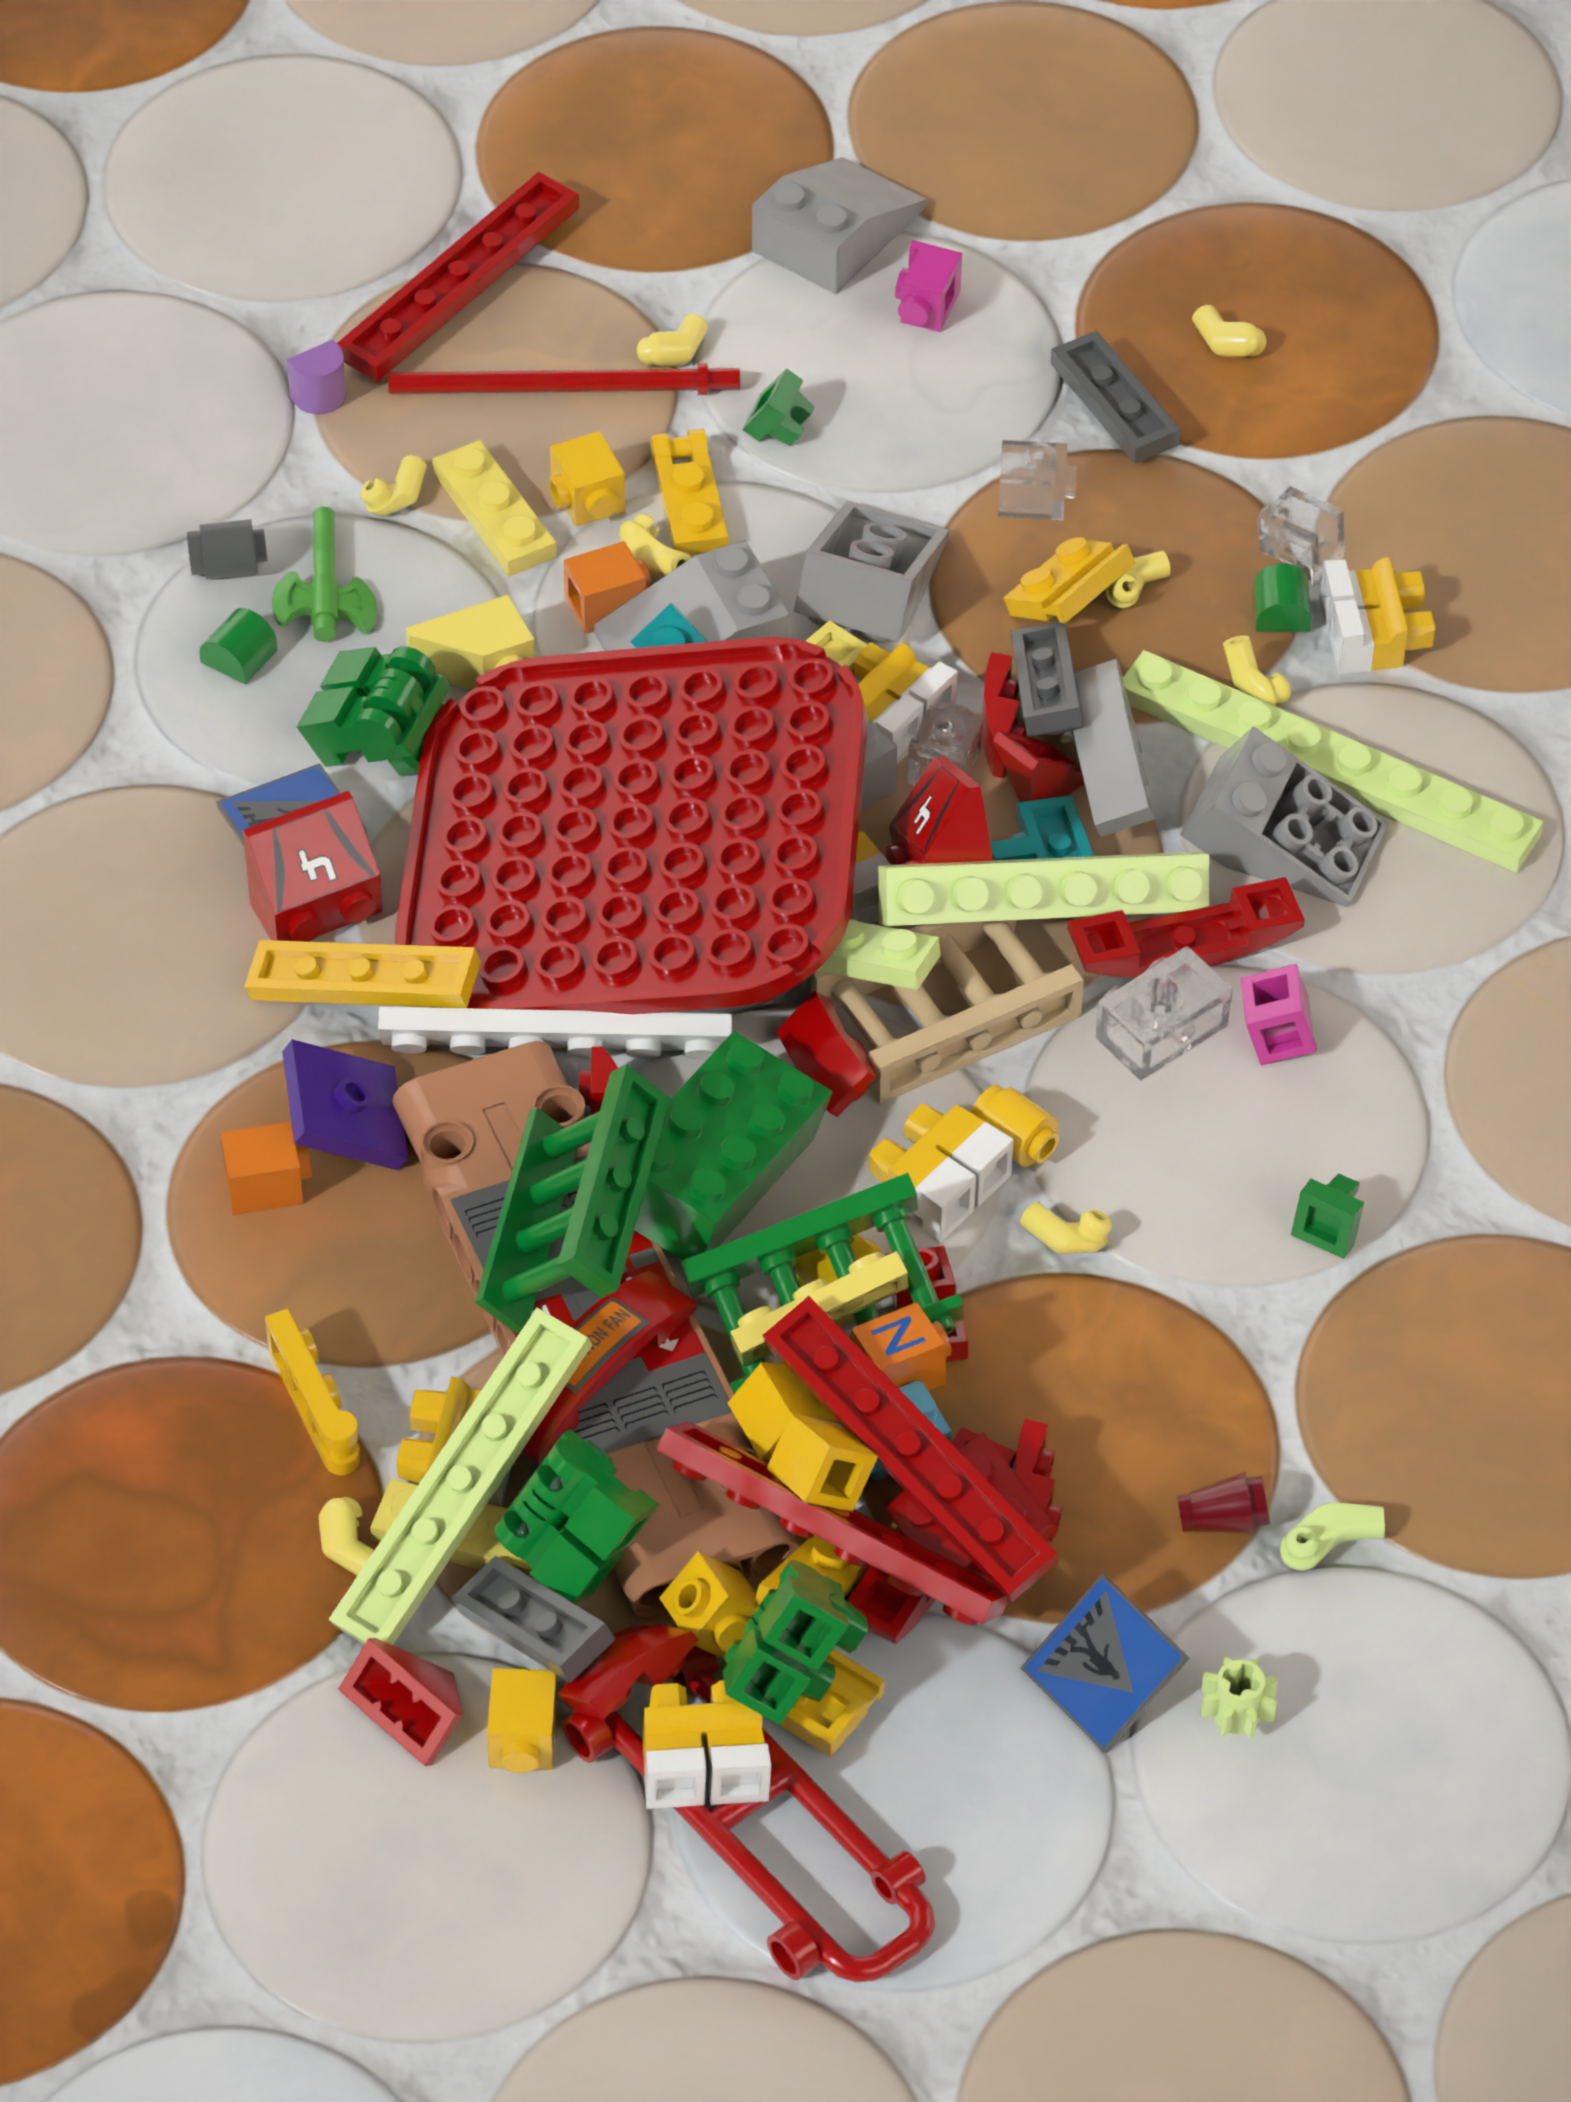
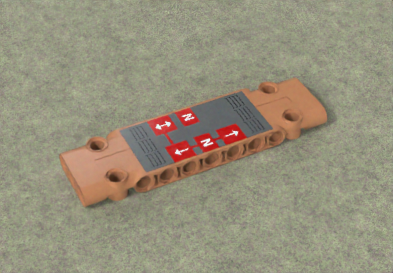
M533 1041L414 1078L399 1087L393 1095V1106L422 1164L424 1186L432 1193L440 1225L475 1299L529 1111L538 1107L564 1128L586 1118L584 1097L578 1090L570 1087L550 1045L545 1042ZM591 1142L577 1149L573 1165L587 1159ZM578 1190L564 1196L560 1212L574 1206ZM634 1230L620 1285L639 1274L652 1271L683 1292L661 1246ZM564 1238L551 1243L546 1261L560 1255ZM570 1277L537 1292L531 1316L536 1308H539L570 1326L601 1298L574 1277ZM479 1306L504 1357L518 1334ZM694 1313L659 1347L650 1342L646 1344L578 1411V1426L573 1430L584 1441H593L613 1459V1466L617 1469L614 1476L634 1493L640 1489L660 1504L631 1545L622 1550L624 1554L613 1568L634 1614L639 1617H654L668 1612L659 1597L697 1551L741 1571L748 1583L751 1584L768 1577L800 1547L794 1534L779 1524L780 1516L762 1506L759 1509H751L732 1501L725 1494L726 1487L709 1478L701 1481L683 1475L673 1468L672 1463L674 1459L657 1451V1447L667 1427L690 1421L759 1458L727 1404L733 1397L734 1392Z

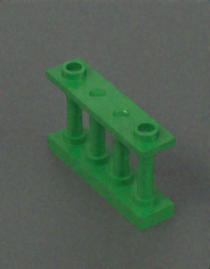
M627 1064L610 1073L601 1109L595 1114L564 1128L538 1107L529 1111L474 1303L519 1335L531 1317L537 1292L570 1277H574L600 1298L618 1291L670 1099L668 1095ZM591 1142L587 1159L573 1165L577 1149ZM578 1190L574 1206L560 1212L564 1196ZM564 1238L560 1255L546 1261L551 1243Z
M909 1173L897 1176L681 1261L683 1275L692 1298L702 1294H706L708 1299L714 1298L732 1342L730 1332L739 1328L737 1321L746 1314L737 1292V1288L741 1285L740 1279L761 1271L764 1276H771L781 1303L784 1306L794 1301L793 1294L801 1288L793 1268L798 1263L796 1257L819 1249L821 1254H828L837 1279H840L850 1274L848 1267L856 1261L850 1246L854 1242L853 1235L876 1227L877 1232L885 1233L892 1252H898L908 1272L909 1287L907 1289L913 1303L918 1302L931 1323L938 1321L948 1335L957 1328L955 1322L964 1319L963 1303L959 1293L943 1300H938L907 1225V1222L911 1219L909 1213L918 1210L917 1192ZM875 1304L852 1314L857 1326L879 1317ZM738 1357L745 1377L730 1383L734 1394L760 1363H766L764 1358L743 1367Z

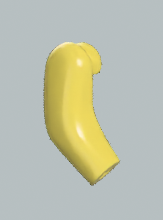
M638 514L634 517L633 521L627 520L621 525L619 530L620 541L626 542L636 561L642 559L645 562L651 580L657 582L692 557L685 552L669 548L655 538L659 535V526H651L655 520L650 515Z

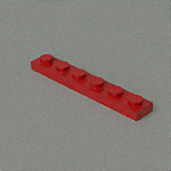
M538 171L338 341L337 344L343 352L344 363L376 382L380 381L579 209V193Z
M810 1296L806 1297L762 1335L765 1345L853 1436L878 1456L876 1461L1011 1602L1016 1600L1059 1562L1057 1552Z
M690 1421L667 1427L664 1431L657 1451L674 1459L672 1463L673 1468L683 1475L701 1481L709 1478L727 1488L725 1494L732 1501L751 1509H759L762 1506L780 1516L779 1524L786 1530L805 1538H813L816 1535L835 1545L833 1552L842 1560L860 1567H867L870 1564L889 1574L887 1581L893 1587L913 1596H922L924 1593L944 1604L943 1612L958 1622L975 1626L978 1622L984 1624L1003 1614L1009 1599L994 1583L855 1509L853 1512L804 1502L766 1469L768 1466L767 1462Z

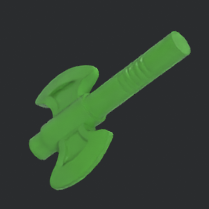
M318 507L313 512V579L311 584L304 583L297 572L290 571L277 583L271 602L272 612L278 625L285 627L296 618L311 616L314 637L322 642H328L335 638L338 619L352 623L364 634L372 632L376 623L378 609L372 591L361 578L353 577L349 585L338 587V581L335 578V513L329 507Z

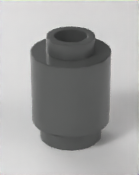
M252 519L201 524L200 530L187 532L192 575L205 574L206 579L257 574V562L268 561L264 529L253 530Z

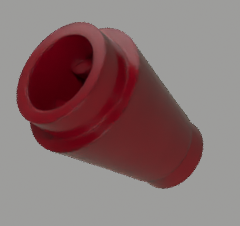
M1246 1472L1191 1491L1189 1494L1177 1496L1183 1532L1256 1533L1255 1527L1270 1525L1262 1475L1246 1478Z

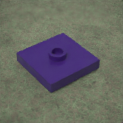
M292 1039L283 1049L282 1055L294 1144L399 1170L408 1160L404 1127L392 1103L393 1095L398 1090L395 1066Z

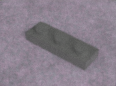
M1097 330L1051 349L1050 364L1134 464L1180 445L1181 429Z
M1056 621L1011 630L1027 736L1040 734L1058 735L1070 728L1083 726L1066 623Z
M494 1556L451 1597L463 1616L569 1683L584 1669L588 1668L615 1640L605 1622L497 1556Z

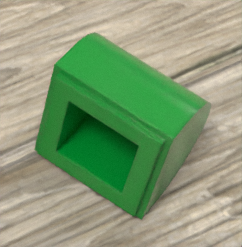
M1287 563L1269 565L1260 570L1254 578L1252 591L1255 632H1310L1312 622L1309 583L1305 571L1296 565Z
M238 608L201 645L199 650L200 662L246 685L278 650L277 638L272 627L263 617L252 610Z

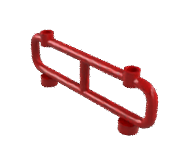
M630 1626L613 1634L615 1640L608 1647L639 1630L651 1626ZM694 1646L686 1655L685 1665L672 1680L674 1683L686 1687V1691L691 1690L704 1704H711V1686L718 1682L712 1674L719 1669L718 1660L714 1654ZM617 1711L608 1714L605 1719L574 1712L563 1720L562 1728L565 1737L581 1759L592 1763L615 1746L645 1778L643 1738ZM763 1729L765 1744H768L771 1761L769 1801L720 1804L713 1810H710L705 1803L701 1806L673 1808L784 1924V1926L768 1936L767 1946L773 1960L785 1975L793 1980H799L818 1967L820 1963L837 1977L855 1983L873 1982L889 1975L920 1953L930 1942L935 1928L933 1907L924 1893L918 1888L926 1882L922 1866L907 1851H901L890 1859ZM788 1790L871 1876L873 1886L882 1899L891 1905L897 1903L909 1917L907 1929L868 1956L851 1955L838 1944L730 1829Z

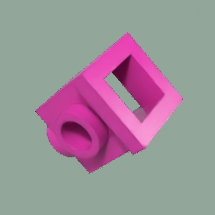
M912 240L909 246L908 269L902 268L895 287V298L901 300L898 314L902 323L941 332L961 291L962 252Z
M1297 963L1240 978L1246 1027L1261 1065L1317 1052V1044L1313 1035L1309 996Z

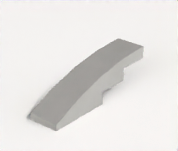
M1117 659L1075 672L1083 726L1073 728V733L1094 824L1100 837L1154 820L1146 788L1149 785L1140 755L1142 749Z

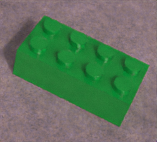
M733 1031L669 1100L634 1230L681 1260L720 1246L815 1139L833 1091Z

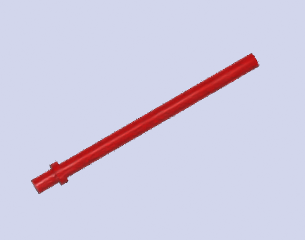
M697 363V369L389 372L388 387L389 394L698 390V395H708V390L740 389V368H708V363Z

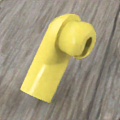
M686 315L678 331L652 333L649 337L642 338L637 346V356L647 366L679 367L686 365L697 351L708 330V324L699 315Z
M1163 550L1135 557L1136 564L1105 589L1108 601L1120 608L1130 607L1138 600L1144 583L1169 577L1171 571L1170 563Z
M1040 1202L1032 1203L1024 1211L1020 1219L1022 1227L1059 1254L1096 1253L1108 1243L1109 1238L1107 1235L1112 1229L1110 1218L1099 1210L1093 1209L1082 1213L1080 1222H1064Z
M350 1497L332 1498L326 1502L319 1514L322 1551L327 1558L358 1576L374 1552V1549L358 1540L357 1527L359 1526V1521L356 1518L363 1515L362 1508L355 1499Z

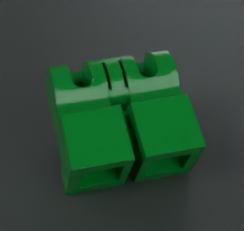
M400 646L395 648L391 654L382 655L376 647L339 651L320 684L323 691L315 693L299 721L297 729L325 767L343 764L349 752L360 750L368 763L388 760L400 776L418 774L423 746L421 740L425 738L434 717L444 705L442 702L451 685L443 674L435 675L434 664L424 653L412 647Z
M570 1429L563 1433L546 1458L498 1521L494 1531L497 1539L505 1549L514 1556L524 1560L533 1568L530 1574L540 1584L577 1605L596 1592L624 1554L622 1550L631 1545L660 1504L640 1489L634 1493L614 1476L617 1469L613 1466V1459L593 1441H584Z
M796 1560L788 1562L779 1576L780 1584L778 1588L769 1590L745 1625L743 1639L735 1640L724 1656L727 1663L723 1670L725 1694L778 1725H781L800 1696L817 1702L822 1699L836 1675L834 1665L826 1661L835 1645L848 1653L855 1651L869 1629L866 1617L845 1601L840 1583L826 1575L823 1576L808 1565Z

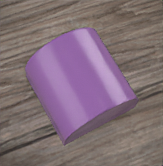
M334 340L327 341L287 359L289 395L299 409L310 414H327L335 411L344 403L346 398L344 357L341 348Z

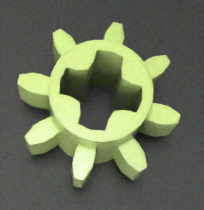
M1228 1656L1224 1657L1223 1666L1218 1675L1211 1672L1203 1674L1201 1692L1205 1696L1202 1698L1200 1714L1203 1718L1214 1716L1216 1724L1220 1727V1735L1246 1733L1250 1738L1255 1737L1256 1726L1259 1724L1260 1719L1267 1722H1274L1278 1702L1273 1698L1276 1697L1278 1679L1275 1676L1265 1677L1263 1671L1258 1666V1659L1232 1661Z

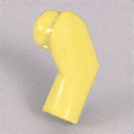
M1204 305L1198 308L1192 316V321L1210 349L1218 356L1233 358L1255 357L1260 355L1265 349L1266 336L1261 329L1246 322H1224L1216 308L1212 305Z
M405 456L400 462L395 482L387 485L385 480L376 478L374 485L370 480L367 481L360 493L361 499L366 503L367 511L374 515L386 516L414 504L418 499L427 470L425 461L417 456Z
M1249 636L1233 637L1223 643L1233 684L1239 691L1274 706L1289 700L1291 689L1286 677L1275 673L1267 678L1258 670Z

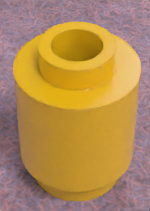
M997 1084L990 1086L979 1096L971 1110L972 1114L1014 1139L1012 1160L1022 1167L1031 1166L1035 1162L1043 1163L1053 1154L1058 1145L1057 1118L1012 1087L1004 1089Z

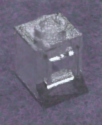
M1289 486L1274 502L1265 505L1260 512L1256 525L1259 532V551L1284 563L1300 567L1307 574L1308 581L1312 586L1322 579L1324 561L1341 560L1345 556L1344 510Z

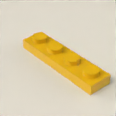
M259 940L244 987L253 1001L467 1008L481 960L475 947Z

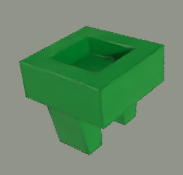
M786 368L759 395L742 430L759 442L766 435H769L791 446L804 431L800 424L811 416L815 409V406L799 392L804 380Z
M1339 1173L1328 1185L1310 1178L1300 1191L1291 1235L1345 1259L1354 1247L1364 1206L1363 1201L1354 1198L1358 1192L1360 1182Z

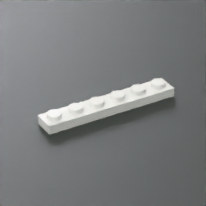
M379 1007L378 1031L382 1045H391L393 1051L407 1054L425 1052L427 1046H450L451 1052L463 1055H476L484 1053L485 1047L512 1048L524 1043L540 1041L547 1043L551 1048L567 1049L568 1054L577 1057H591V1047H604L605 1049L626 1050V1055L635 1058H655L660 1056L661 1050L684 1051V1055L688 1058L705 1060L732 1033V1014L662 1012L631 1015L570 1010Z

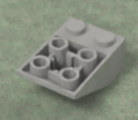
M1253 726L1219 757L1180 835L1205 853H1208L1209 856L1226 868L1266 881L1286 877L1291 889L1348 906L1353 900L1389 823Z

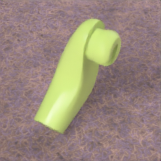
M1330 1502L1315 1508L1283 1538L1280 1544L1282 1560L1287 1566L1295 1570H1308L1315 1567L1333 1548L1340 1544L1355 1540L1382 1539L1385 1537L1384 1509L1381 1506Z

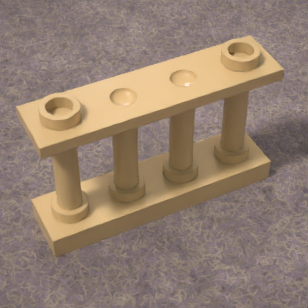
M1017 920L922 924L909 931L939 937L941 956L935 965L941 962L944 964L972 1002L973 1007L952 1016H944L922 985L918 990L894 986L924 1028L902 1038H893L863 997L888 984L816 971L811 975V994L816 990L830 999L834 1008L842 1006L873 1049L869 1051V1061L876 1078L869 1084L868 1089L878 1103L881 1104L1081 1017L1084 979L1072 964L1052 973H1045L1014 933ZM992 941L1024 985L1003 994H994L964 952Z

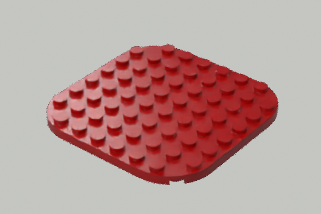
M759 637L526 658L499 666L475 678L477 687L465 694L457 702L450 698L434 717L424 738L396 921L395 945L475 947L481 964L467 1008L570 1010L634 1015L729 1008L753 1003H766L775 996L797 986L815 973L829 959L841 942L846 932L852 909L867 739V712L858 682L846 664L841 666L827 657L824 648L798 639Z

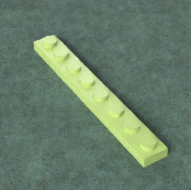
M1142 651L1123 677L1131 707L1228 749L1254 726L1368 809L1515 873L1518 872L1542 835L1544 821L1148 651Z

